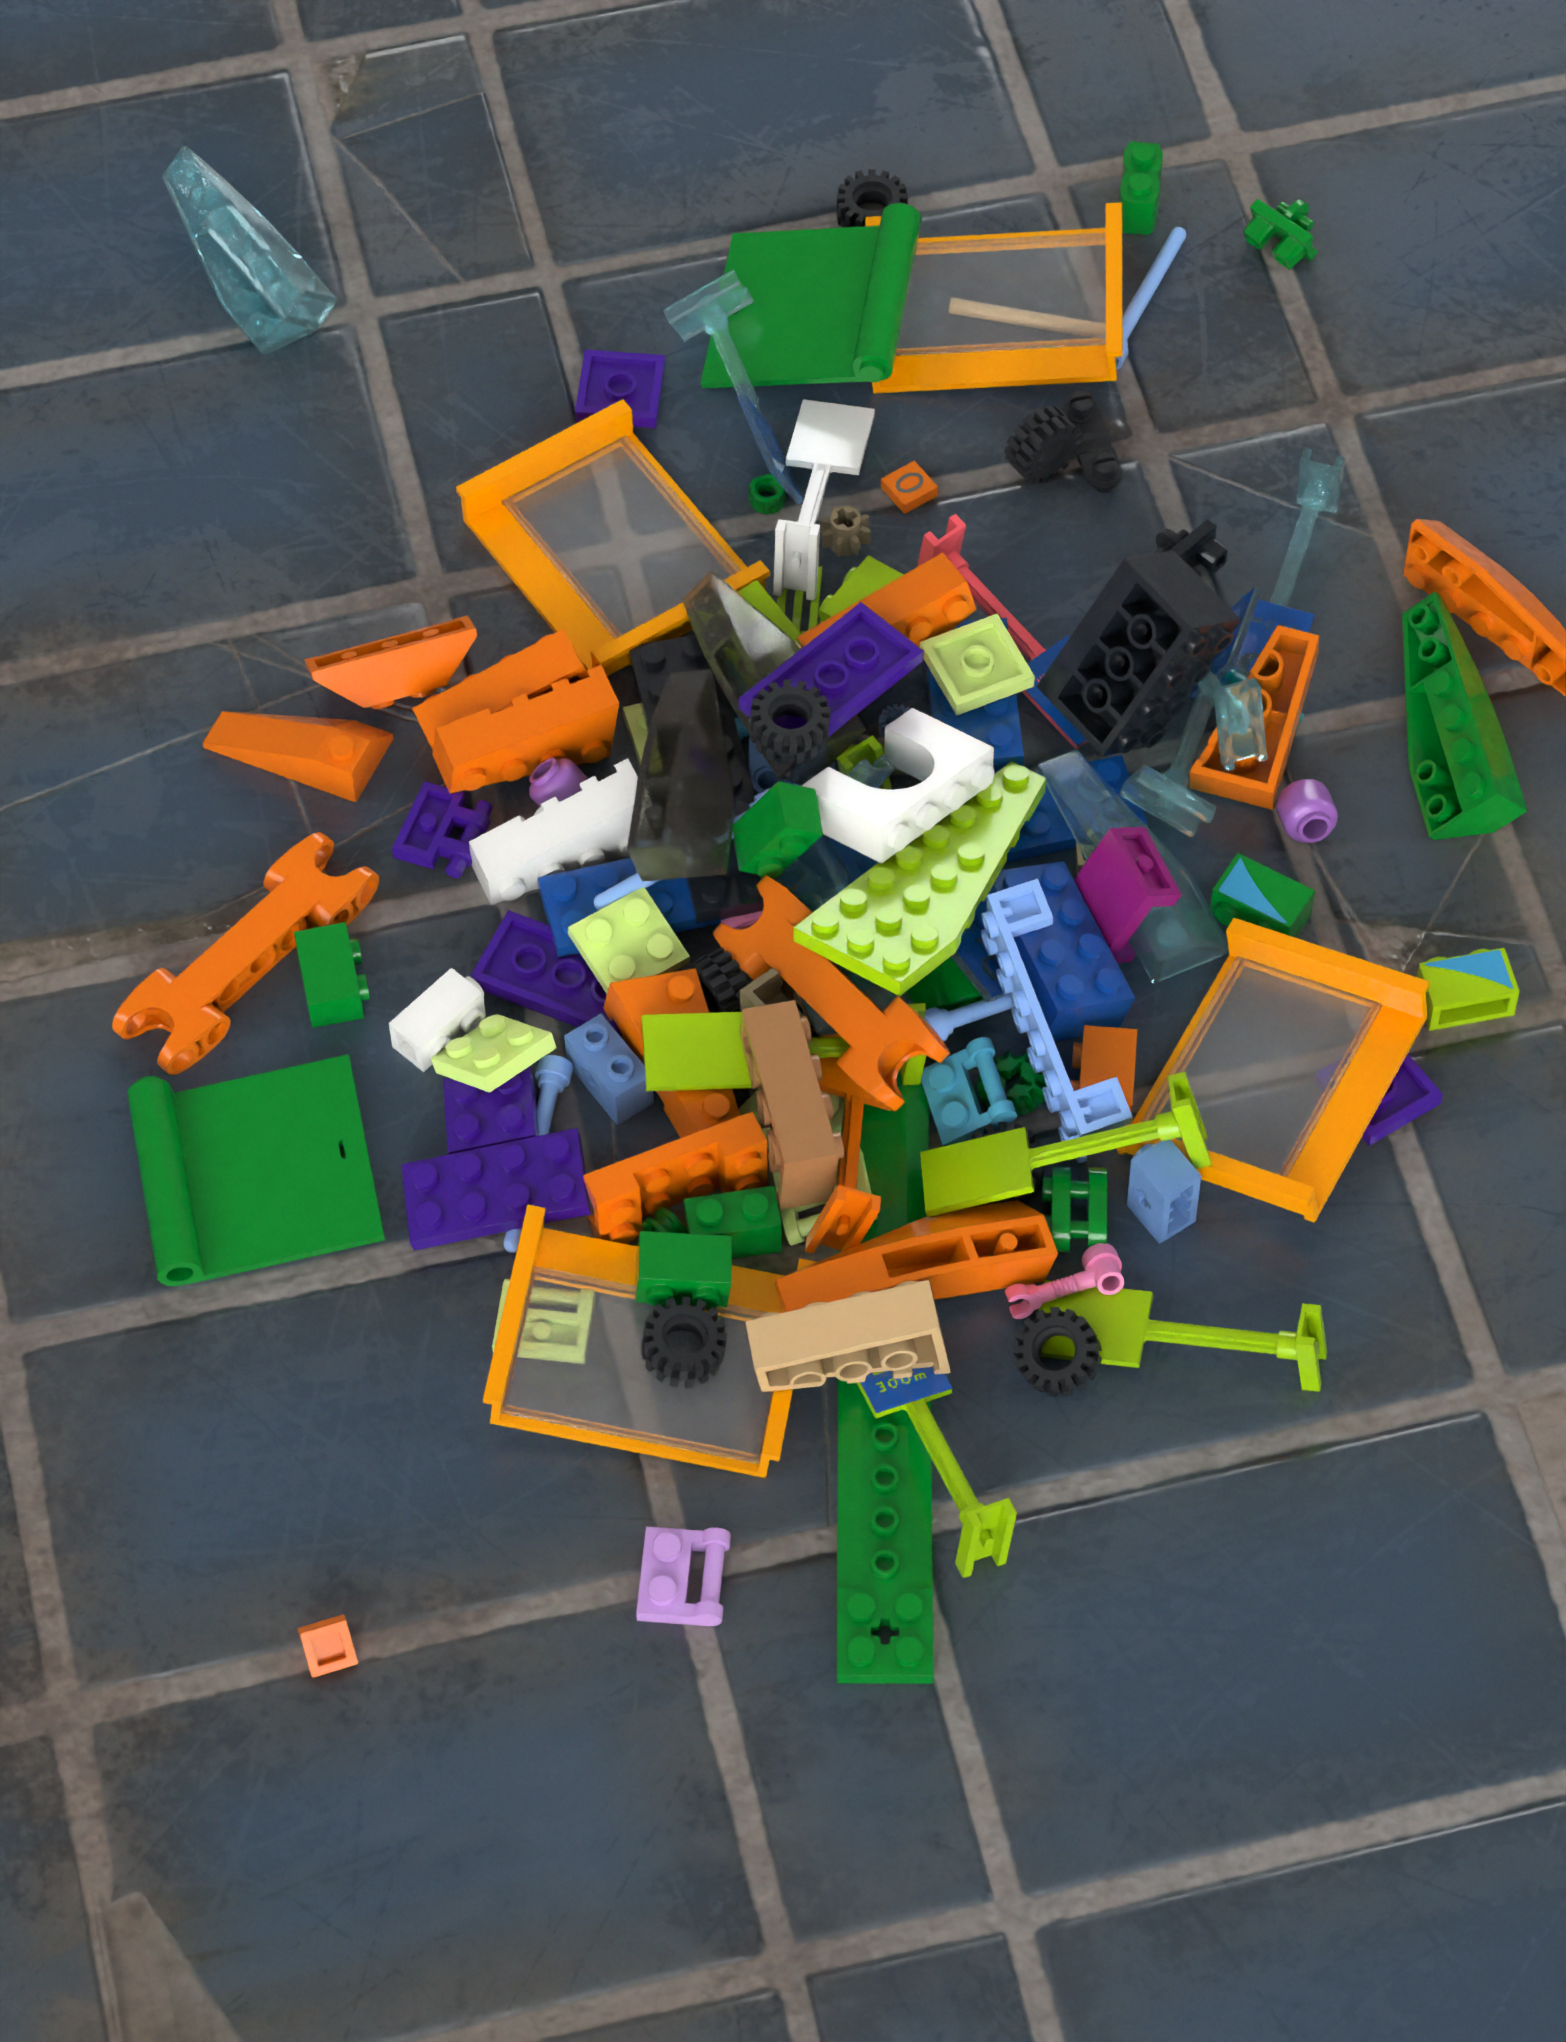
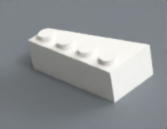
M628 758L614 765L617 772L598 782L596 776H593L581 782L579 785L582 791L571 797L558 801L555 796L541 803V807L537 809L531 818L525 820L519 815L469 841L472 868L491 905L502 901L515 900L524 893L538 889L537 877L604 864L625 856L632 857L651 847L649 799Z

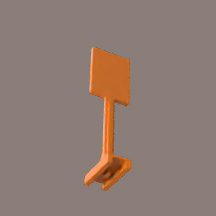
M821 1018L820 1037H841ZM840 1057L819 1058L822 1069V1081H818L820 1090L844 1099L841 1128L844 1158L838 1160L836 1188L806 1237L805 1252L812 1254L815 1253L819 1245L841 1250L840 1252L859 1245L880 1212V1196L856 1190L863 1106L867 1104L891 1111V1109L855 1083L836 1064Z

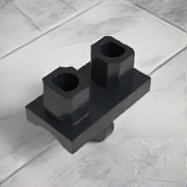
M1207 519L1190 534L1184 529L1178 533L1167 528L1161 530L1155 537L1158 549L1153 553L1174 550L1201 578V573L1195 567L1201 564L1210 572L1216 573L1226 564L1228 550L1215 539L1217 526Z

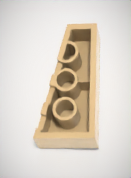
M929 1280L920 1282L905 1281L894 1288L876 1292L862 1291L846 1299L828 1303L813 1302L802 1309L784 1313L770 1312L761 1315L758 1319L745 1321L754 1369L762 1392L822 1386L826 1381V1377H836L839 1380L847 1381V1384L865 1382L866 1376L870 1373L892 1371L893 1379L912 1377V1369L933 1367L934 1375L951 1373Z

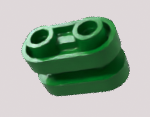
M1052 1166V1175H1043L1042 1202L1051 1203V1215H1044L1057 1251L1069 1252L1070 1238L1087 1239V1249L1098 1243L1107 1244V1167H1089L1088 1181L1071 1180V1167ZM1070 1198L1087 1199V1220H1070Z

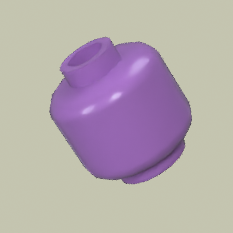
M554 757L549 758L539 764L530 775L529 796L539 808L541 803L555 796L558 801H563L582 791L579 784L587 780L588 777L568 758L557 760Z
M1301 779L1285 787L1278 796L1276 803L1278 816L1285 832L1293 840L1300 843L1318 842L1327 837L1335 828L1338 820L1337 808L1329 790L1322 782L1314 779Z

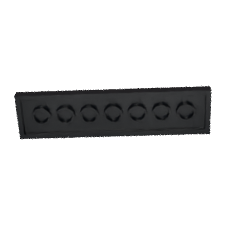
M705 634L644 643L629 650L628 653L677 850L749 810L748 805L755 801L752 782L716 648ZM734 838L682 867L696 923L763 911V897L756 886L762 877L757 874L739 871Z

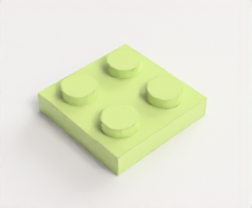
M998 614L920 642V649L923 650V659L956 716L1034 687L1035 676Z
M645 887L633 891L568 927L569 937L606 994L611 982L671 973L688 964L690 960L689 954Z
M496 1014L483 1019L477 1028L465 1036L448 1042L445 1049L431 1057V1061L437 1074L490 1093L557 1047L551 1032Z

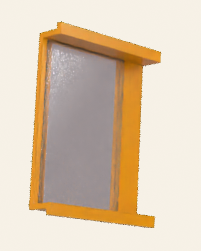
M1122 202L1106 203V228L918 238L893 373L885 380L872 382L873 393L1117 381L1116 357H1123ZM881 216L866 217L865 226H879Z
M623 399L456 487V492L461 497L463 521L554 632L564 629L586 671L602 665L606 676H609L630 664L629 650L640 644L674 639L697 628L694 622L696 617L752 582L758 580L766 590L765 579L770 576L769 569L761 560L748 567L744 564L634 435L632 409Z
M1233 918L1226 930L1229 956L1136 1114L1132 1124L1153 1120L1157 1114L1172 1111L1168 1076L1186 1072L1207 1132L1208 1139L1204 1141L1212 1164L1211 1166L1196 1169L1200 1173L1201 1179L1304 1215L1305 1220L1315 1223L1427 1019L1426 992L1429 988V981ZM1181 1137L1171 1139L1191 1163ZM1158 1138L1117 1148V1153L1123 1156L1125 1153L1134 1156L1143 1146L1150 1143L1155 1145L1161 1140Z
M527 1205L483 1396V1403L492 1405L490 1424L766 1478L769 1461L779 1462L793 1389L761 1391L754 1369L745 1321L758 1319L761 1315L770 1312L784 1313L774 1285L775 1280L784 1275L732 1265V1284L727 1307L714 1308L718 1311L717 1321L720 1319L724 1320L726 1325L724 1333H727L724 1358L719 1366V1371L715 1376L709 1374L708 1382L702 1385L697 1378L693 1388H685V1380H679L677 1388L669 1386L671 1378L666 1376L662 1383L655 1379L656 1369L649 1373L645 1367L646 1359H642L641 1342L645 1321L648 1315L653 1316V1310L656 1306L635 1302L637 1246L543 1228L546 1208ZM799 1258L797 1270L814 1264L816 1261ZM674 1331L666 1338L669 1349L682 1355L694 1354L702 1346L700 1338L689 1331Z

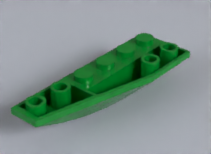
M1433 592L1402 613L1409 771L1427 832L1431 839L1440 840L1494 833L1528 810L1505 737L1480 674L1441 595Z

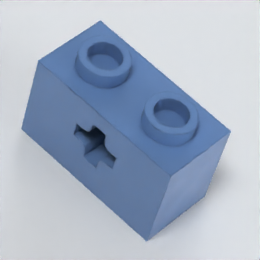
M599 1014L564 1036L566 1059L573 1064V1072L617 1126L654 1103L653 1091L646 1092L644 1064L602 1014Z
M1172 1140L1160 1141L1155 1145L1153 1143L1147 1144L1134 1154L1131 1159L1127 1206L1159 1244L1196 1222L1201 1175Z

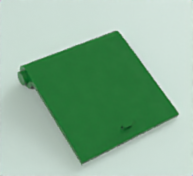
M903 203L890 204L882 211L879 226L733 233L701 378L702 388L879 382L889 378L893 373L921 225V215L918 210Z
M349 1054L175 1093L167 1081L156 1076L142 1077L128 1089L127 1097L157 1280L161 1284L182 1286L385 1241Z

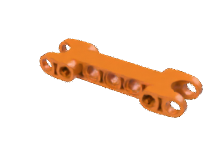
M323 833L311 834L290 848L270 867L263 883L264 888L270 893L176 977L166 968H160L142 981L117 1010L112 1023L113 1031L126 1040L137 1037L152 1029H164L171 1032L159 1053L157 1064L169 1075L182 1073L204 1058L223 1040L230 1028L231 1022L224 1012L296 947L294 932L344 922L348 926L373 898L379 884L378 874L366 866L338 877L322 873L334 851V842Z
M765 875L756 885L764 902L762 914L757 922L742 930L734 929L721 922L712 932L715 939L724 948L725 952L728 951L731 954L732 960L735 959L739 967L753 980L770 969L775 968L780 973V976L850 1045L847 1051L836 1061V1064L871 1096L896 1112L905 1102L897 1087V1075L903 1063L911 1057L925 1055L941 1064L950 1054L948 1047L938 1033L899 996L882 1011L831 960L794 942V926L808 917L813 911L787 888Z

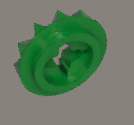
M1008 1050L1004 1056L993 1057L1005 1094V1079H1011L1013 1074L1020 1073V1084H1015L1006 1094L1007 1100L1013 1102L1017 1115L1022 1116L1036 1110L1045 1100L1042 1088L1046 1087L1042 1072L1035 1073L1033 1071L1027 1052L1020 1056L1013 1055ZM979 1073L977 1091L982 1102L989 1108L991 1105Z

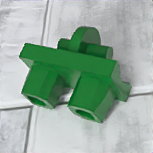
M1257 198L1250 206L1253 218L1243 231L1245 240L1249 244L1262 250L1268 241L1275 237L1280 242L1272 251L1273 258L1288 270L1295 266L1303 257L1312 261L1317 255L1318 250L1312 246L1313 235L1309 233L1314 226V221L1307 217L1309 212L1308 203L1298 199L1290 206L1282 201L1274 210Z

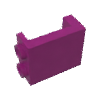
M1145 827L1109 828L1074 879L1117 963L1132 962L1136 956L1129 939L1152 907L1174 906L1182 895Z

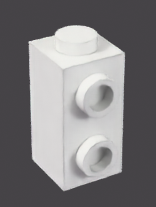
M449 969L389 1023L392 1047L421 1071L425 1072L432 1065L431 1057L445 1049L446 1044L451 1040L463 1037L477 1028L479 1023L486 1017L483 989L473 978L469 976L464 978L454 969Z

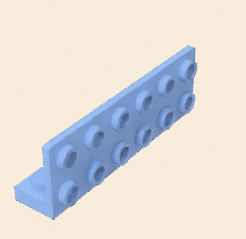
M1031 880L987 895V911L981 914L985 928L981 930L982 940L988 955L996 954L1000 968L996 969V974L1004 995L1011 993L1015 1008H1012L1011 1011L1016 1028L1020 1034L1026 1032L1031 1047L1027 1048V1054L1033 1071L1035 1073L1042 1072L1044 1075L1046 1087H1043L1042 1090L1045 1102L1050 1113L1058 1112L1062 1124L1061 1127H1058L1060 1140L1066 1141L1132 1124L1133 1116L1117 1077L1076 1091L1073 1090L1014 941V937L1053 925V915L1039 880ZM1087 1156L1076 1158L1077 1163L1080 1164L1087 1161Z

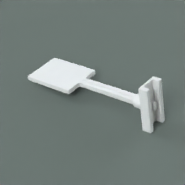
M803 399L787 453L786 466L812 469L798 522L780 519L777 522L775 529L773 595L782 596L783 588L806 591V600H815L818 584L820 525H817L816 521L829 474L837 472L859 475L875 416V409Z

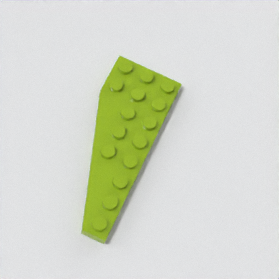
M1011 761L994 774L993 783L987 789L982 790L965 802L958 810L947 815L936 823L933 828L925 831L906 845L903 850L898 851L883 863L878 862L794 926L793 941L880 987L901 996L957 951L961 944V935L965 928L971 926L975 910L980 901H985L1007 861L1008 851L1011 847H1015L1019 840L1022 826L1025 821L1030 820L1046 790V778Z

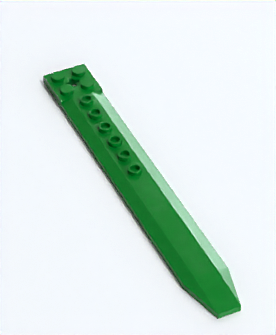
M900 1069L897 1075V1087L905 1100L903 1105L896 1112L867 1104L863 1106L860 1148L865 1160L871 1193L880 1196L881 1203L878 1219L874 1220L861 1243L927 1216L925 1212L920 1152L929 1150V1103L922 1082L920 1085H902ZM838 1379L837 1683L933 1684L932 1459L905 1410L875 1419L858 1384H847V1381ZM931 1401L925 1402L931 1412ZM887 1626L891 1630L896 1631L899 1636H892L890 1644L885 1645L880 1644V1638L872 1636V1633L879 1630L880 1627Z

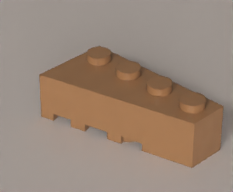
M795 1000L742 1009L740 1036L752 1089H762V1091H757L756 1093L761 1129L770 1127V1130H767L769 1150L767 1157L771 1173L780 1171L779 1190L776 1192L779 1210L826 1202L834 1191L838 1159L844 1158V1148L840 1132H832L829 1120L833 1119V1109L829 1093H821L818 1081H822L819 1057L817 1054H810L807 1044L811 1043V1030L808 1018L806 1016L800 1017Z

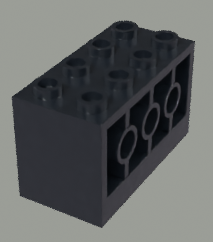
M1174 550L1124 558L1036 687L1102 756L1121 752L1125 754L1131 750L1144 747L1151 748L1164 737L1166 733L1164 727L1169 720L1186 706L1188 702L1187 695L1194 685L1200 683L1209 674L1211 669L1209 664L1216 654L1223 651L1233 639L1232 632L1241 619Z

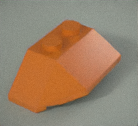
M463 616L444 623L318 657L307 658L304 661L309 674L315 682L363 708L382 709L394 704L396 699L407 696L413 698L426 697L436 691L435 689L446 686L475 641L477 631L469 617Z

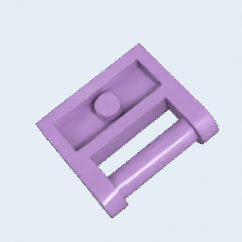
M646 1527L636 1611L637 1621L699 1626H717L721 1624L723 1606L719 1604L724 1552L730 1548V1532L722 1528H707L704 1531ZM692 1551L705 1552L701 1599L696 1604L687 1603Z

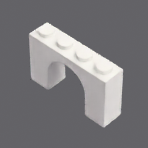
M911 708L885 727L884 757L887 764L922 781L921 783L904 789H878L862 784L827 767L801 786L816 790L824 835L879 863H883L993 783L995 773L993 768L994 747Z

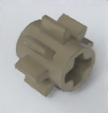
M853 505L840 506L838 508L832 507L830 519H820L822 547H831L837 557L851 556L853 554L859 555L861 543L870 544L871 542L868 514L860 515Z

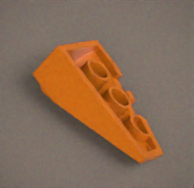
M222 711L203 741V748L356 803L394 737L393 733L356 720Z

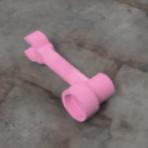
M1098 1243L1089 1247L1082 1256V1265L1085 1271L1038 1286L1034 1284L1026 1286L1014 1284L1009 1286L1004 1291L1009 1302L1024 1299L1021 1303L1009 1307L1012 1317L1014 1319L1026 1318L1034 1310L1039 1309L1043 1303L1096 1286L1105 1295L1118 1293L1124 1286V1278L1121 1274L1122 1263L1117 1251L1110 1244Z

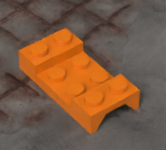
M753 1111L583 1175V1180L594 1208V1214L587 1216V1221L595 1238L628 1244L636 1236H639L640 1231H643L642 1217L647 1215L654 1216L653 1213L658 1207L669 1209L673 1205L684 1202L686 1198L706 1196L720 1188L722 1193L767 1187V1139Z

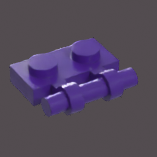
M424 781L392 847L393 858L434 869L439 857H445L450 860L445 869L446 873L453 878H460L465 867L472 865L469 841L487 832L491 823L489 816L493 809L492 805L487 801L479 800L473 810L464 808V792L460 791L449 794L447 787ZM454 826L464 829L459 840L449 838Z

